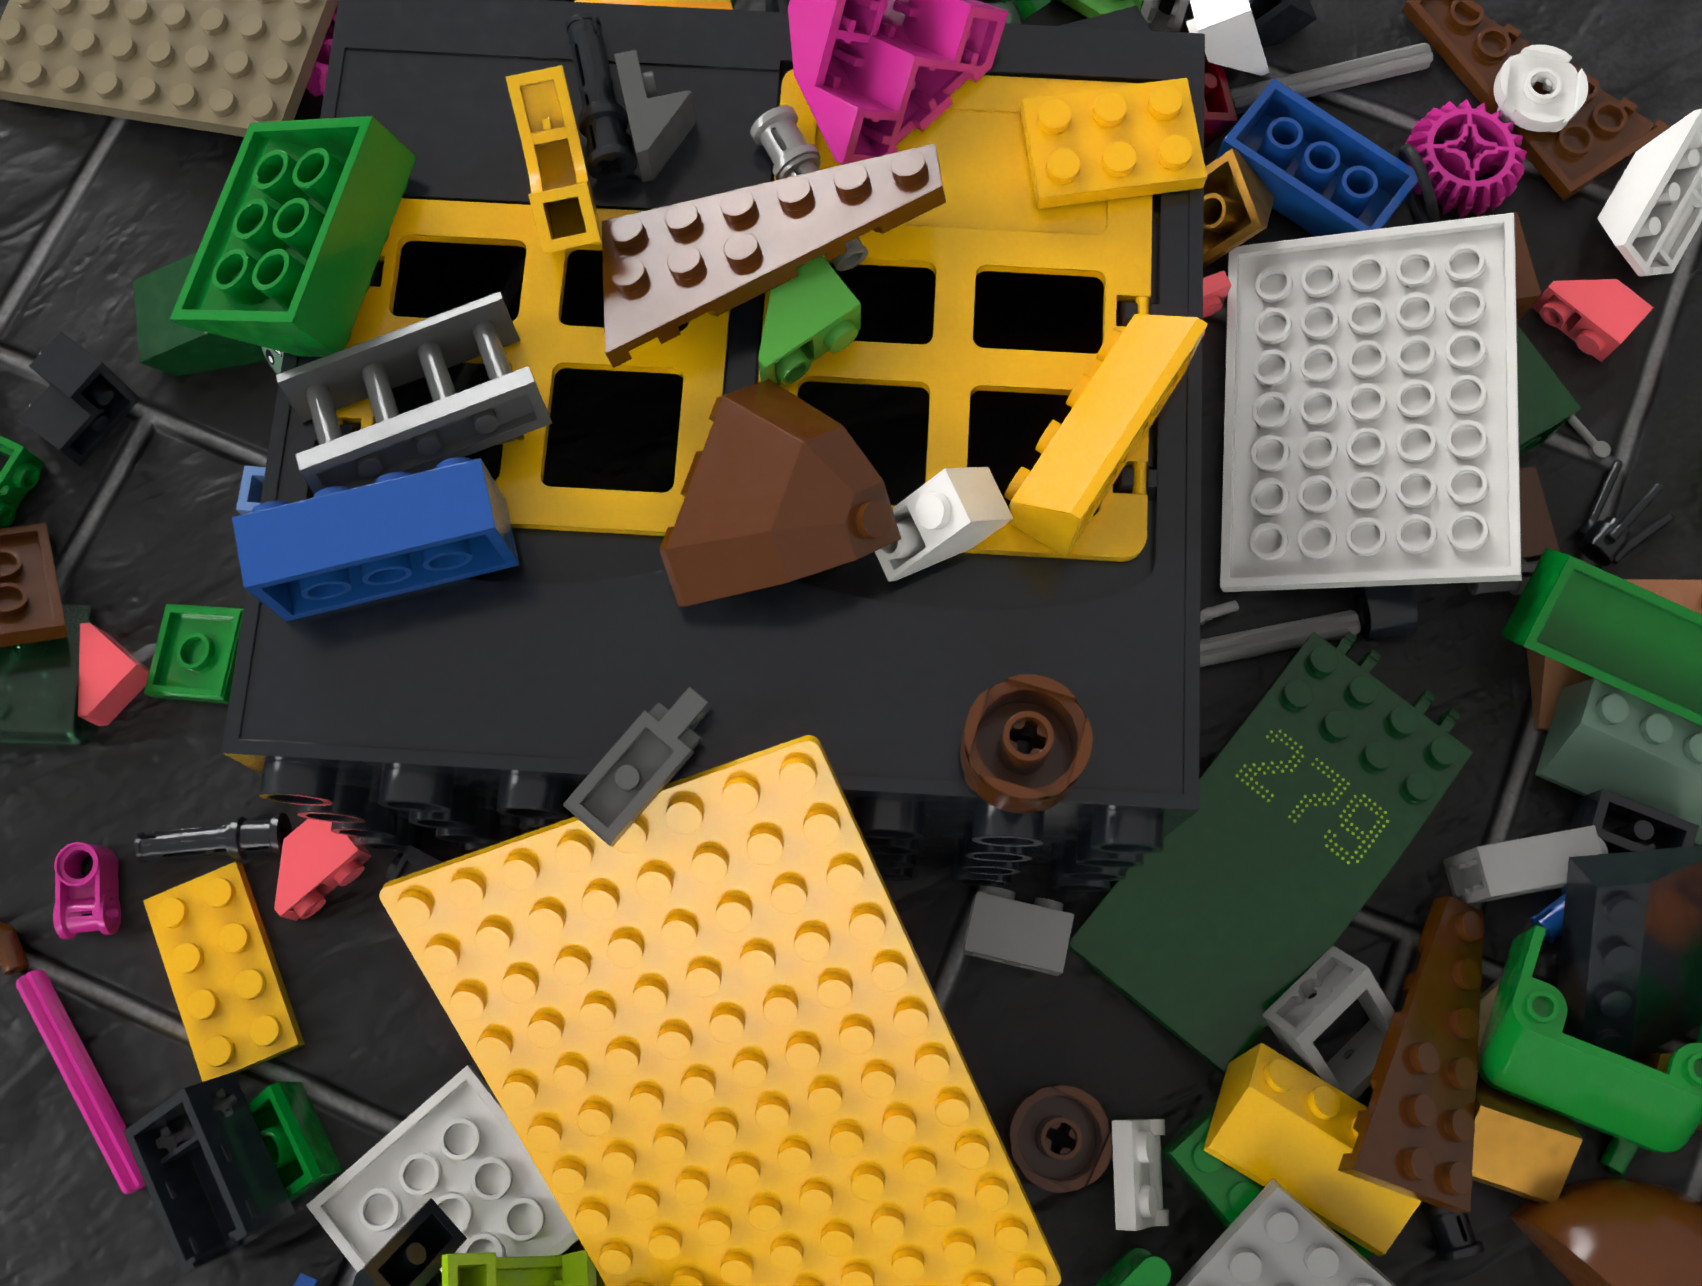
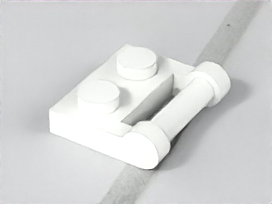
M1165 1119L1112 1120L1116 1230L1138 1231L1154 1226H1169V1209L1163 1207L1160 1135H1165Z

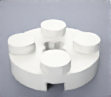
M1531 45L1523 48L1520 54L1513 57L1510 56L1505 61L1495 78L1494 97L1498 104L1497 111L1501 110L1500 120L1504 123L1514 122L1515 125L1530 131H1561L1578 113L1586 101L1588 94L1586 74L1582 68L1577 72L1576 68L1569 63L1572 56L1562 49L1549 45ZM1536 82L1543 83V90L1550 91V94H1539L1532 87Z

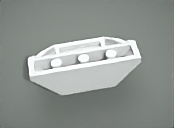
M1702 109L1694 110L1635 152L1597 218L1614 245L1639 277L1673 273L1702 222Z

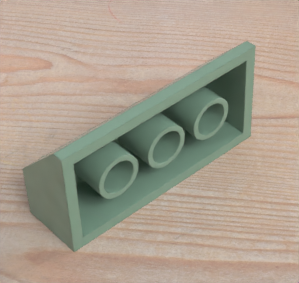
M1595 678L1562 687L1535 775L1582 796L1605 789L1699 825L1694 845L1701 846L1702 726Z

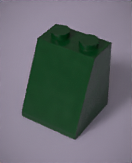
M197 252L133 281L139 363L172 376H179L267 361L261 346L180 326L170 320Z
M1517 324L1520 458L1545 443L1581 407Z

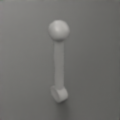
M1575 415L1567 421L1590 446L1589 454L1594 460L1601 461L1609 456L1611 452L1609 444L1605 441H1597Z

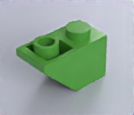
M823 255L797 267L799 276L770 291L758 356L761 381L770 379L778 385L780 383L788 385L797 381L809 370L811 362L828 351L836 353L843 350L854 341L858 331L861 329V303Z

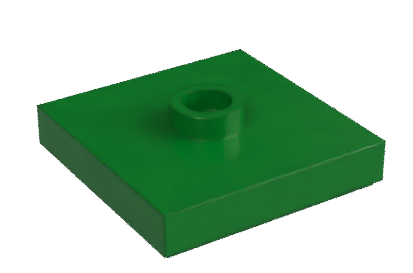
M166 604L144 694L154 698L229 704L244 609Z

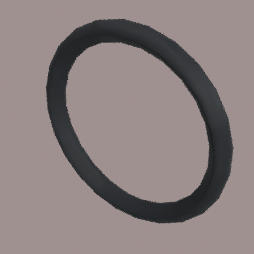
M1404 144L1399 149L1398 159L1410 166V160L1423 193L1428 219L1414 189L1407 198L1412 214L1417 224L1439 222L1437 201L1424 162L1412 145Z

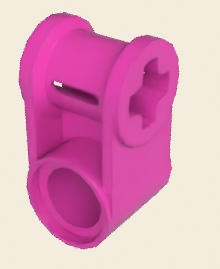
M82 842L67 844L59 851L54 863L55 905L53 909V923L57 935L64 940L72 939L77 933L100 931L104 935L115 934L121 923L118 857L107 847ZM91 855L93 867L90 873L84 877L81 866L84 859Z

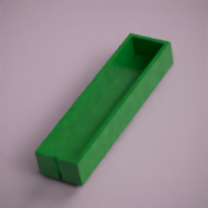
M1545 548L1501 636L1702 726V615L1571 555Z

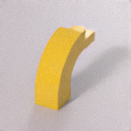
M560 65L506 76L526 160L531 193L528 196L542 253L545 254L601 242V231L594 195L563 66Z

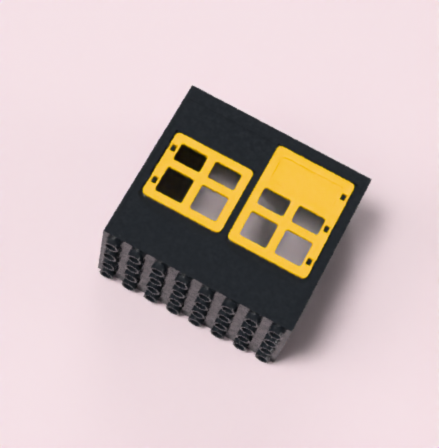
M338 0L320 119L373 116L417 157L408 179L406 191L402 195L389 230L388 239L380 253L371 277L369 289L365 293L345 349L438 315L447 254L525 259L519 314L513 320L520 341L503 347L512 372L529 366L549 416L551 413L554 378L556 373L564 368L664 373L681 376L683 378L675 477L673 487L664 493L547 486L543 483L549 425L524 434L525 439L515 440L503 444L500 474L495 480L507 503L519 566L287 622L250 592L246 591L221 753L262 774L259 796L270 801L299 805L298 816L332 822V832L361 837V846L366 848L405 852L407 847L411 845L421 850L424 829L436 830L435 838L460 843L459 852L468 854L574 817L563 806L564 802L642 712L646 710L649 713L658 702L669 710L690 686L712 705V708L693 730L702 738L692 750L694 754L669 783L805 735L815 736L822 744L884 881L911 880L913 868L916 867V858L953 860L952 882L957 884L993 887L1009 886L1012 882V874L1021 873V864L1051 866L1052 889L1071 892H1107L1111 890V881L1126 879V868H1136L1144 865V854L1163 851L1164 838L1199 811L1203 336L1184 376L1101 502L1098 513L1092 516L1066 558L1007 523L972 549L897 581H888L875 552H872L855 561L788 583L686 607H678L659 549L667 528L674 527L685 496L680 493L696 452L703 451L713 425V421L709 420L716 398L761 381L758 356L771 290L717 317L705 313L689 321L687 327L680 331L681 335L663 344L656 337L630 350L629 353L632 359L613 368L605 354V327L568 326L561 323L567 261L603 263L602 241L555 252L542 253L528 196L531 193L526 160L505 77L562 65L578 126V117L583 108L572 59L571 45L569 44L566 32V22L576 14L591 13L592 19L597 16L601 21L603 41L610 66L615 98L625 111L626 106L614 54L637 51L641 73L653 72L658 96L686 90L693 93L696 123L654 180L642 181L638 160L637 168L634 172L619 180L602 181L589 175L602 238L603 220L775 181L776 178L772 172L774 163L764 146L754 142L750 130L754 122L762 114L778 106L788 105L795 110L798 116L797 127L807 144L816 146L821 156L819 170L842 165L835 161L794 76L788 13L548 0ZM1005 24L992 68L977 82L970 79L965 81L950 95L953 104L923 132L915 128L896 145L898 152L935 143L946 203L884 234L871 230L859 236L861 243L868 250V255L862 262L851 269L838 271L833 264V260L827 261L838 275L936 280L933 337L931 341L927 344L853 341L843 350L836 353L828 351L811 362L809 370L797 381L788 385L783 383L779 385L797 397L800 386L809 381L920 387L925 389L929 394L926 483L944 468L967 467L970 397L974 392L996 391L1070 395L1075 384L1084 373L1093 378L1102 364L1101 361L1096 359L1098 353L996 349L977 346L973 340L975 283L1104 289L1102 344L1113 328L1123 332L1134 314L1198 317L1203 320L1204 187L1202 189L1037 209L1020 108L1022 98L1187 78L1204 159L1205 34ZM628 124V128L625 130L628 147L633 149L636 154L630 124ZM579 131L586 159L590 154L587 138ZM284 352L281 373L323 357L297 356ZM481 356L463 362L484 364ZM425 377L392 389L399 415L427 404L429 387ZM279 385L260 504L270 501H284L290 504L314 498V493L299 471L295 455L319 445L313 420L301 423ZM369 398L335 410L342 436L376 424ZM1019 674H1036L1060 682L1077 698L1076 701L1082 708L1086 718L1088 717L1092 727V750L1089 761L1076 784L1066 797L1051 809L1034 813H1012L990 805L967 785L960 760V743L969 710L980 694L988 688L1007 680L1009 677ZM1020 735L1017 741V751L1023 754H1030L1032 738Z

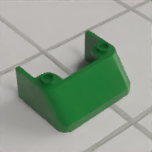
M1535 925L1515 937L1512 941L1478 1051L1477 1070L1482 1080L1493 1089L1647 1151L1668 1153L1681 1149L1702 1121V1024L1697 1042L1686 1044L1676 1049L1670 1058L1666 1073L1564 1034L1562 1031L1567 1018V1004L1563 995L1551 984L1532 977L1546 928Z

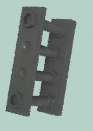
M500 292L276 375L277 383L301 423L313 420L319 445L295 455L299 471L314 494L328 487L342 486L353 489L374 484L378 477L387 473L407 472L416 474L436 468L444 460L465 457L552 424L529 366L512 372L503 347L519 342L520 338ZM481 356L490 381L456 393L448 368ZM425 377L433 402L399 415L392 389ZM369 398L376 424L342 436L335 410Z

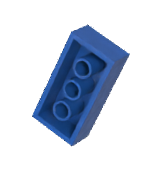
M1275 78L1270 81L1225 137L1216 159L1230 149L1237 150L1275 196L1272 208L1315 237L1386 228L1406 202L1418 182L1412 167Z
M466 457L450 458L440 462L436 469L416 474L407 472L387 473L378 477L374 484L353 489L342 486L328 487L317 491L314 494V498L290 504L284 501L265 502L255 506L252 509V513L232 517L244 588L285 622L520 565L506 500L481 458L475 460Z

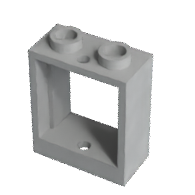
M1595 825L1478 846L1446 858L1443 862L1453 898L1471 905L1565 887L1569 857L1608 854V849L1602 838L1598 837Z
M1333 945L1262 1016L1294 1063L1356 1100L1371 1085L1370 1078L1395 1011L1370 969ZM1317 993L1315 997L1308 999L1311 994ZM1358 999L1370 1020L1326 1063L1313 1042Z

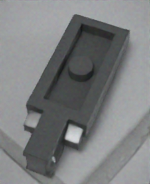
M689 686L669 710L660 702L649 713L644 710L569 796L563 806L606 844L613 847L694 754L692 750L702 738L693 730L709 712L712 705L695 689Z

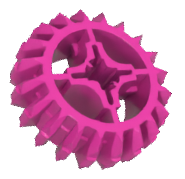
M1467 99L1460 103L1458 107L1449 101L1440 110L1433 108L1426 114L1425 118H1422L1415 124L1411 131L1412 135H1409L1405 144L1412 145L1421 156L1429 174L1437 204L1442 205L1443 215L1449 213L1452 208L1456 209L1460 219L1468 215L1470 210L1477 217L1485 213L1488 208L1494 210L1501 205L1506 197L1511 196L1517 188L1516 184L1524 174L1525 167L1522 164L1525 161L1527 151L1519 148L1522 144L1523 136L1511 134L1514 122L1503 123L1500 121L1501 110L1493 114L1486 112L1485 102L1477 106L1476 109L1471 107ZM1452 138L1450 141L1445 140L1443 144H1434L1438 140ZM1484 173L1493 174L1491 178L1475 181V177H1482ZM1419 181L1414 188L1416 195L1423 194Z

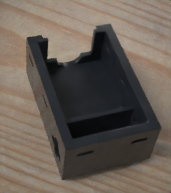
M234 1072L183 1088L123 1131L183 1275L233 1254L296 1214ZM160 1130H162L165 1137L173 1136L176 1144L171 1147L170 1153L167 1148L159 1149L156 1145V1140L161 1137Z

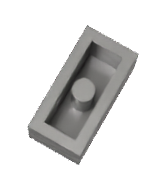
M987 886L986 893L977 891L973 898L961 954L1053 976H1059L1063 973L1074 914L1063 912V903L1045 898H1035L1034 904L1015 900V892L993 886Z

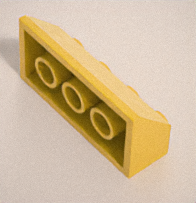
M1134 314L1123 332L1115 328L1111 330L1096 356V359L1101 361L1102 364L1095 375L1091 378L1084 373L1079 378L1066 401V405L1072 407L1071 411L1062 424L1053 419L1036 445L1035 450L1042 455L1031 471L1022 466L1009 484L1004 494V497L1010 500L1009 510L1014 518L1008 522L1009 524L1065 558L1067 557L1184 376L1208 323L1198 317Z
M1263 1043L1256 1045L1228 1063L1203 1148L1205 1152L1263 1187H1266L1272 1179L1276 1180L1327 1226L1379 1257L1386 1254L1421 1203L1420 1200L1338 1171L1343 1154L1352 1153L1358 1136V1132L1353 1129L1358 1112L1367 1110L1368 1107Z

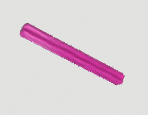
M36 969L26 973L17 979L16 987L121 1191L124 1194H130L142 1189L146 1184L123 1132L127 1127L51 981L43 970Z

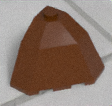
M767 379L716 398L709 420L713 421V425L703 451H697L680 493L685 496L684 502L674 527L667 528L659 551L678 607H686L788 583L860 559L901 540V536L883 479L845 427L772 380Z

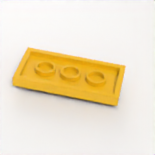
M235 861L143 900L202 1082L232 1072L238 1074L305 1045L242 863Z

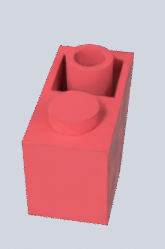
M1618 279L1553 281L1531 308L1538 312L1547 324L1557 327L1576 342V345L1582 352L1592 355L1602 363L1654 307Z
M307 819L283 839L274 910L280 917L297 921L299 918L304 920L311 917L326 903L324 897L338 885L341 887L348 885L361 875L365 869L363 864L372 855L365 847L361 846V842L357 837L332 832V822Z

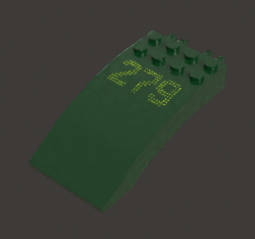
M1350 631L1340 639L1335 647L1313 632L1295 651L1199 775V811L1164 838L1163 851L1144 854V865L1141 867L1126 868V879L1115 881L1112 884L1111 890L1105 893L1069 940V950L1223 1075L1226 1073L1228 1063L1244 1054L1267 1027L1268 1024L1262 1014L1338 940L1413 840L1473 753L1468 747L1449 734L1460 718L1459 713L1450 708L1434 723L1424 714L1432 706L1435 695L1426 689L1411 705L1369 674L1381 658V655L1374 649L1366 653L1357 664L1346 655L1353 648L1357 639Z

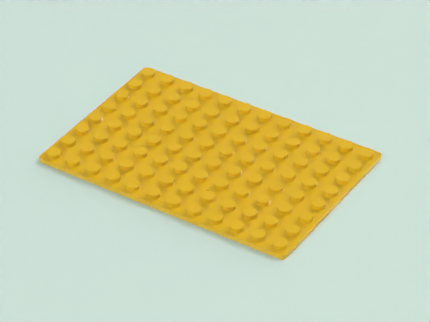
M805 735L668 783L613 847L606 844L574 816L384 884L379 894L383 906L606 1286H1058L1061 1283V1272L822 744L817 737Z

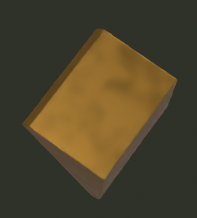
M1477 1079L1472 1179L1540 1203H1551L1558 1200L1583 1140L1572 1121L1493 1089L1484 1081Z

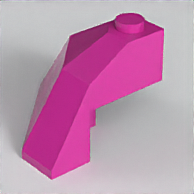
M790 0L788 18L794 76L835 161L844 165L898 152L896 145L913 129L917 128L923 132L953 104L950 97L952 93L968 79L977 82L992 68L1009 12L977 0Z

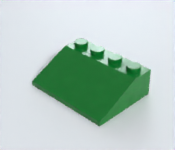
M373 116L250 123L170 320L180 326L297 356L325 357L344 350L350 339L351 330L365 293L369 289L371 277L380 253L388 239L391 224L402 195L406 191L408 179L417 157Z

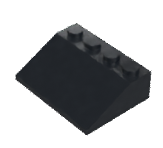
M1702 845L1569 857L1557 989L1561 992L1567 1004V1018L1562 1033L1634 1060L1702 1024Z

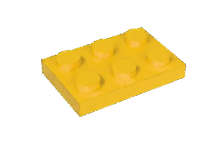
M1187 78L1022 98L1020 113L1037 209L1202 189L1204 187L1207 174Z

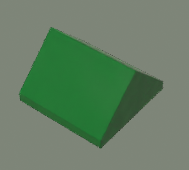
M276 1082L271 1084L248 1104L261 1136L266 1142L268 1152L282 1184L287 1190L290 1202L344 1172L302 1082Z

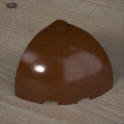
M1593 1177L1592 1179L1564 1184L1558 1200L1554 1202L1540 1203L1529 1199L1509 1216L1573 1286H1702V1203L1674 1189L1642 1180L1619 1177Z

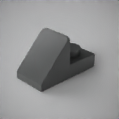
M637 51L614 54L642 181H652L696 123L693 93L686 90L658 96L653 72L641 73Z

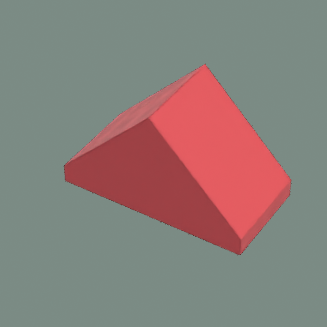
M80 623L78 717L97 726H106L146 686L150 670L111 635L91 623Z

